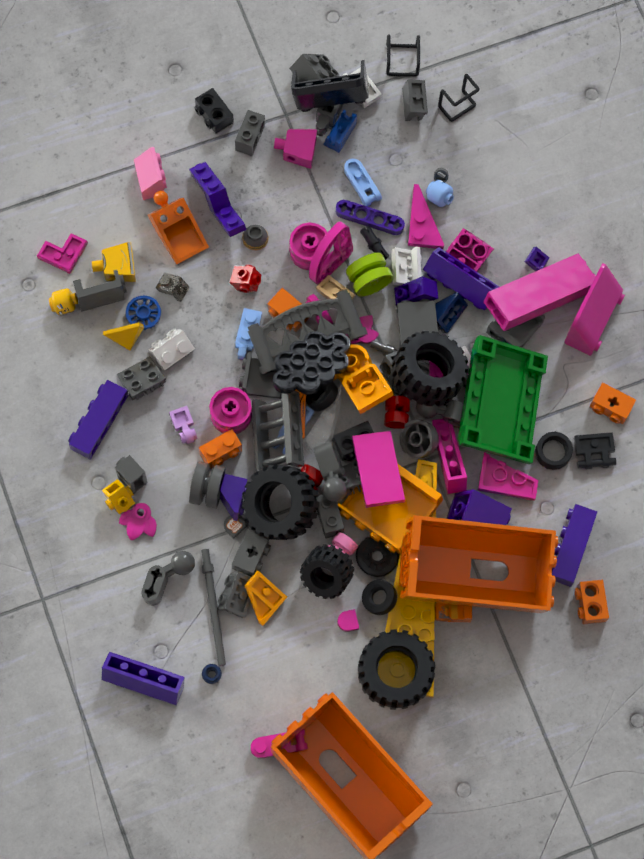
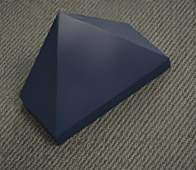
M456 292L435 303L437 324L445 333L449 332L468 306L459 293Z

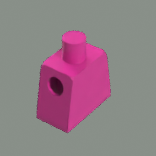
M289 129L287 130L286 139L275 138L274 149L284 150L283 160L311 169L317 140V130Z

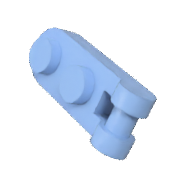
M353 158L346 161L344 172L361 198L363 205L368 207L372 202L381 200V193L362 163ZM370 190L372 194L367 196L366 192Z

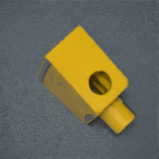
M131 242L103 249L102 260L92 261L93 272L104 271L106 281H115L113 270H117L119 275H123L125 282H136Z

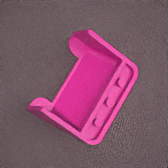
M602 263L564 341L566 345L589 356L592 355L593 351H598L602 343L599 340L616 304L621 305L625 297L622 294L623 288L606 264Z

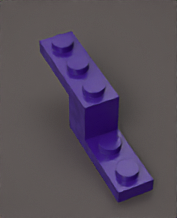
M203 162L190 168L191 176L205 194L210 211L229 237L247 230L245 223L231 206L226 188L208 164Z

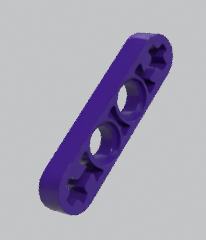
M340 200L336 204V215L342 219L370 226L373 229L392 235H400L404 231V220L398 216L348 200ZM343 206H346L347 210L341 212V208H343ZM358 211H364L366 213V217L362 219L358 218L356 216V213ZM380 216L384 219V222L376 224L373 219ZM396 223H399V227H397V229H394V225Z

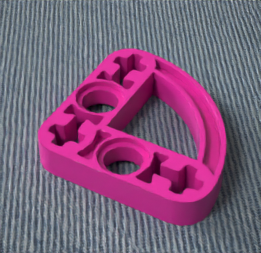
M337 222L328 231L312 257L309 278L317 285L328 275H331L353 252L350 229L343 222ZM334 246V250L327 256L331 247Z

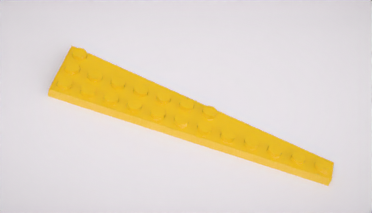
M418 459L415 476L434 490H437V463ZM435 510V512L431 515V517H435V518H436V510ZM399 555L394 581L397 602L395 607L388 613L385 632L389 633L391 630L397 629V632L409 631L408 634L412 636L416 634L421 642L425 641L427 643L428 650H431L433 653L434 661L435 602L400 599V591L403 590V587L399 586L401 555ZM390 652L380 659L377 671L383 683L390 687L401 688L407 686L413 680L415 665L407 655L400 652ZM434 680L426 697H434Z

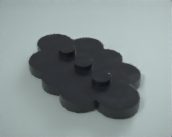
M316 331L308 333L304 341L293 342L290 345L289 351L279 353L276 357L275 368L277 372L273 377V387L276 391L283 394L291 393L296 389L306 395L316 393L320 385L332 383L335 374H341L347 370L349 359L346 354L350 349V339L347 335L339 332L326 336Z

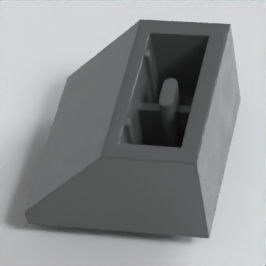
M302 54L289 68L292 73L294 70L297 71L298 82L339 76V73L331 66L328 57L324 54Z

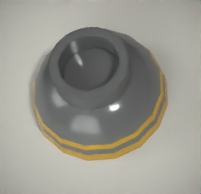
M250 225L243 232V243L251 250H260L268 243V233L260 225Z

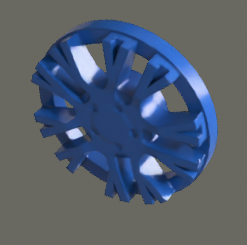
M145 295L138 296L128 303L126 318L130 325L142 321L144 325L143 330L155 327L161 318V308L154 298ZM143 300V304L138 305L137 301ZM153 304L157 306L155 309H150ZM129 311L136 312L134 315L129 316Z

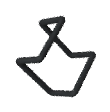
M388 34L386 40V75L418 76L420 70V35H417L416 44H391V36ZM391 47L417 48L416 73L390 72Z
M465 74L462 84V93L465 96L454 102L446 91L441 89L438 107L448 120L453 122L476 107V103L471 96L480 89L468 74ZM467 79L475 88L469 94L465 90ZM443 95L452 106H457L467 99L472 105L451 118L442 107Z

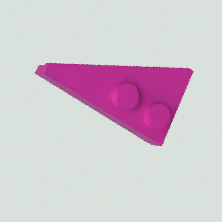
M414 184L408 246L434 249L440 247L443 249V240L419 184Z

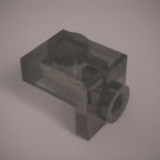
M164 273L156 289L159 292L173 295L177 301L181 302L189 290V285L180 276Z

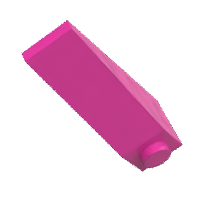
M443 418L432 420V425L436 428L439 435L437 450L447 493L467 491V475L453 425L444 421Z

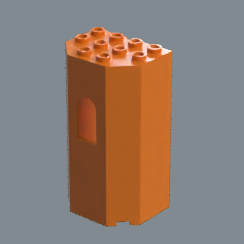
M417 515L407 520L406 529H409V531L403 536L399 586L403 587V590L400 591V599L531 613H544L553 608L554 596L551 595L556 579L555 576H552V568H555L557 564V557L554 556V552L558 546V536H556L555 530ZM471 559L502 562L508 568V576L503 581L470 578Z
M333 692L329 695L325 693L318 699L317 706L314 709L309 707L302 714L303 717L299 723L295 720L286 728L287 733L283 736L279 734L271 741V753L364 859H376V856L381 855L424 815L433 803ZM303 729L305 730L304 741L307 743V750L287 752L285 748L282 749L289 742H291V746L297 745L296 735ZM325 750L335 751L356 775L343 789L320 765L319 757Z

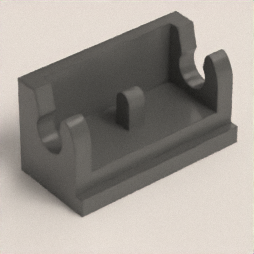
M408 79L402 88L405 121H411L413 117H417V120L420 121L428 113L425 80Z

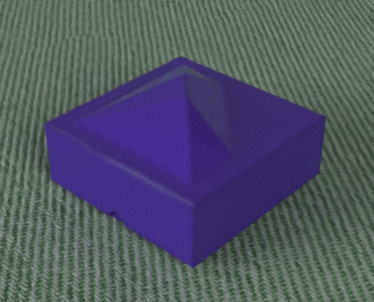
M536 246L533 247L524 262L534 271H538L544 268L550 257Z

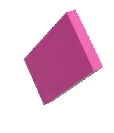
M391 431L352 436L366 508L405 503Z

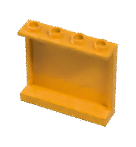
M398 464L405 503L366 508L362 487L359 485L361 492L358 491L356 486L354 489L355 494L352 491V495H349L342 505L338 503L340 515L346 520L352 519L355 521L354 525L362 531L366 529L371 533L370 537L375 541L379 542L381 540L386 544L385 547L390 552H397L401 555L403 536L409 531V529H406L407 520L414 515L431 517L442 503L443 498L442 494Z

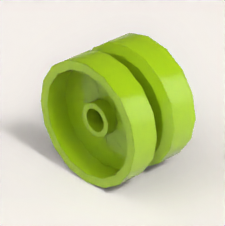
M381 253L363 256L346 269V275L349 281L354 283L353 289L357 296L365 297L377 293L393 281L394 276L391 270L385 267L386 261Z

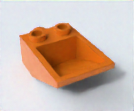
M162 190L157 191L154 194V202L161 205V208L148 214V217L176 265L209 248L184 197L168 204V194ZM179 206L182 210L181 214L177 212V208ZM162 215L166 217L165 222H162L160 220V217Z

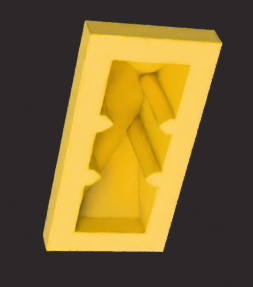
M135 323L103 331V335L131 350L143 331L144 325Z

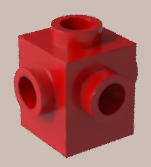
M252 265L234 266L229 283L237 291L249 293V291L257 292L262 275Z

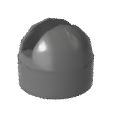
M441 167L435 170V181L441 180L446 182L448 180L449 174L445 168Z

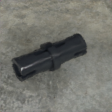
M366 226V228L364 227L360 230V234L368 243L367 247L369 250H372L374 253H381L386 260L389 254L382 246L381 239L376 237L371 227Z

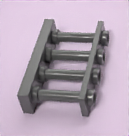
M298 391L288 394L282 393V399L270 403L253 399L252 415L256 473H259L258 470L263 467L285 462L298 468L304 466L300 393ZM283 407V417L268 422L267 411ZM284 425V436L269 440L268 430ZM285 444L284 455L270 458L269 448Z

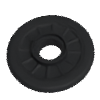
M369 536L359 544L356 551V561L364 573L373 577H382L395 569L399 553L390 552L385 547V543L381 540L377 542ZM373 552H381L383 558L380 561L374 560L372 558Z

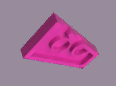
M484 452L478 491L535 501L538 487L537 479L520 470L509 467L501 460L498 461Z

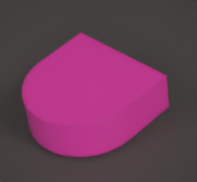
M355 609L344 611L339 615L337 623L341 630L345 632L359 630Z

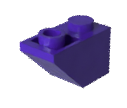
M423 276L394 288L396 306L397 303L405 300L419 302L422 299H429L430 301L439 299L437 281Z
M225 474L220 489V500L233 520L238 521L239 515L244 513V509L241 506L244 500L242 493L246 492L247 488H245L248 479Z

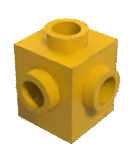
M118 479L102 490L107 498L105 503L111 511L115 509L118 514L126 512L135 504L132 499L134 494L128 486L125 487Z

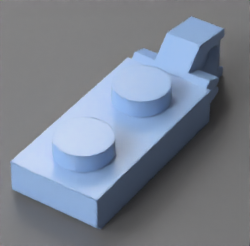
M243 309L235 341V348L239 349L237 356L240 360L246 358L247 351L254 349L248 334V327L256 323L260 326L261 311Z

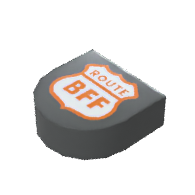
M230 515L224 521V529L233 539L247 527V524L240 517L238 521H234Z

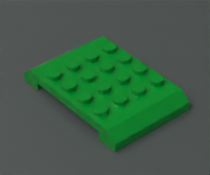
M482 335L476 338L472 347L458 439L460 445L529 465L533 463L535 445L532 442L542 375L546 374L547 355Z

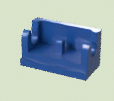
M343 110L323 145L340 153L357 124V115L352 113L351 117L346 114V110Z

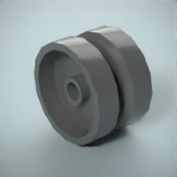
M199 461L191 481L189 503L200 505L206 494V506L217 509L226 467L215 465L210 474L209 464Z

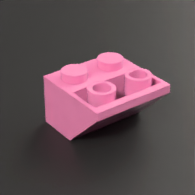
M150 147L134 159L143 200L154 198V194L157 191H164L167 188L160 153H156L155 148Z

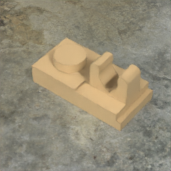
M330 275L316 286L317 292L327 299H335L337 297L336 293L347 289ZM347 289L348 293H350L351 298L353 299L355 297V294Z

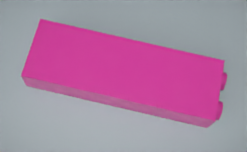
M577 253L489 291L484 304L502 330L506 331L587 295L596 275L592 273L586 261Z

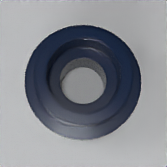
M208 664L203 668L202 678L206 683L215 684L221 679L222 672L216 664ZM210 671H214L216 673V675L213 678L208 676V673Z

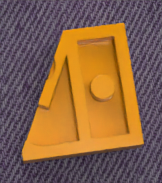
M256 571L244 585L258 623L263 626L287 596L259 571Z

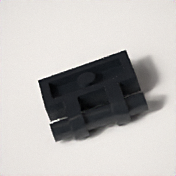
M613 432L574 436L576 456L584 455V460L577 461L578 468H585L587 470L592 469V467L602 466V468H609V466L616 465V458L608 457V453L615 452ZM601 454V459L592 460L591 455Z

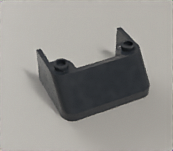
M361 60L360 73L298 82L297 71L294 70L292 73L291 91L297 109L307 112L313 108L353 102L356 104L364 103L369 98L365 60Z

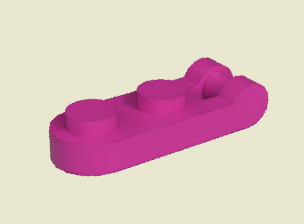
M303 729L296 735L297 745L291 746V742H289L282 749L285 748L287 752L307 750L308 746L304 741L305 730ZM279 734L254 739L251 743V753L257 758L272 757L271 741Z

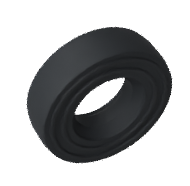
M334 382L328 385H320L316 393L307 395L306 403L314 411L325 410L335 401L338 395L337 385ZM323 392H325V394L320 399H318Z
M377 579L370 582L362 593L364 607L374 615L389 613L397 602L396 589L386 580ZM379 590L385 591V601L381 604H375L373 601L374 594Z

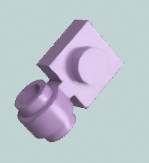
M184 406L170 411L169 415L175 431L182 429V432L179 433L182 444L193 443L197 439L194 428L190 429L194 422L188 407Z

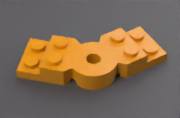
M351 344L346 354L349 359L348 368L341 374H335L334 380L338 378L342 382L348 396L359 413L362 414L394 394L377 366L372 364L366 349L360 345Z

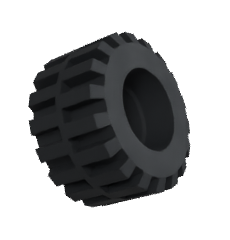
M323 544L322 547L320 545L317 546L301 565L300 574L302 575L300 579L304 581V587H308V591L315 593V596L318 598L322 596L323 599L328 597L334 599L336 596H340L354 575V567L351 566L353 562L351 559H348L349 555L347 553L344 554L341 548L336 549L334 545L330 547L327 544ZM321 567L329 570L333 576L326 574Z

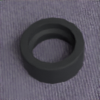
M556 431L544 434L538 441L535 449L536 459L540 465L550 470H557L566 466L573 453L570 439L563 433ZM551 440L560 442L565 447V456L559 461L547 459L543 454V446L546 442Z

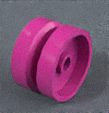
M311 222L303 223L297 226L291 233L289 240L290 257L299 268L309 270L312 257L318 245L328 233L324 227Z
M226 387L217 391L211 398L209 405L210 416L215 429L223 434L233 429L235 434H239L249 426L252 418L251 400L244 391L235 387Z

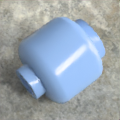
M441 180L431 182L426 189L427 199L438 207L449 205L454 199L453 188Z

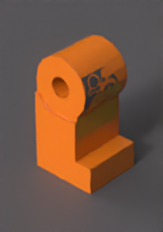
M436 603L435 620L443 622H471L472 606Z

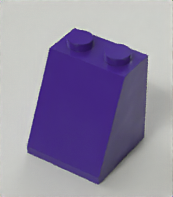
M472 489L455 493L446 519L507 525L511 518L512 508Z

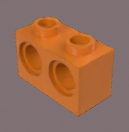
M603 579L579 582L577 588H575V598L579 600L580 607H578L579 619H582L583 624L606 622L609 619ZM585 589H591L594 592V596H587ZM588 608H594L597 611V616L590 615Z

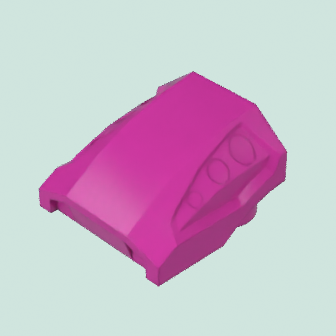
M463 228L446 252L478 272L494 248Z

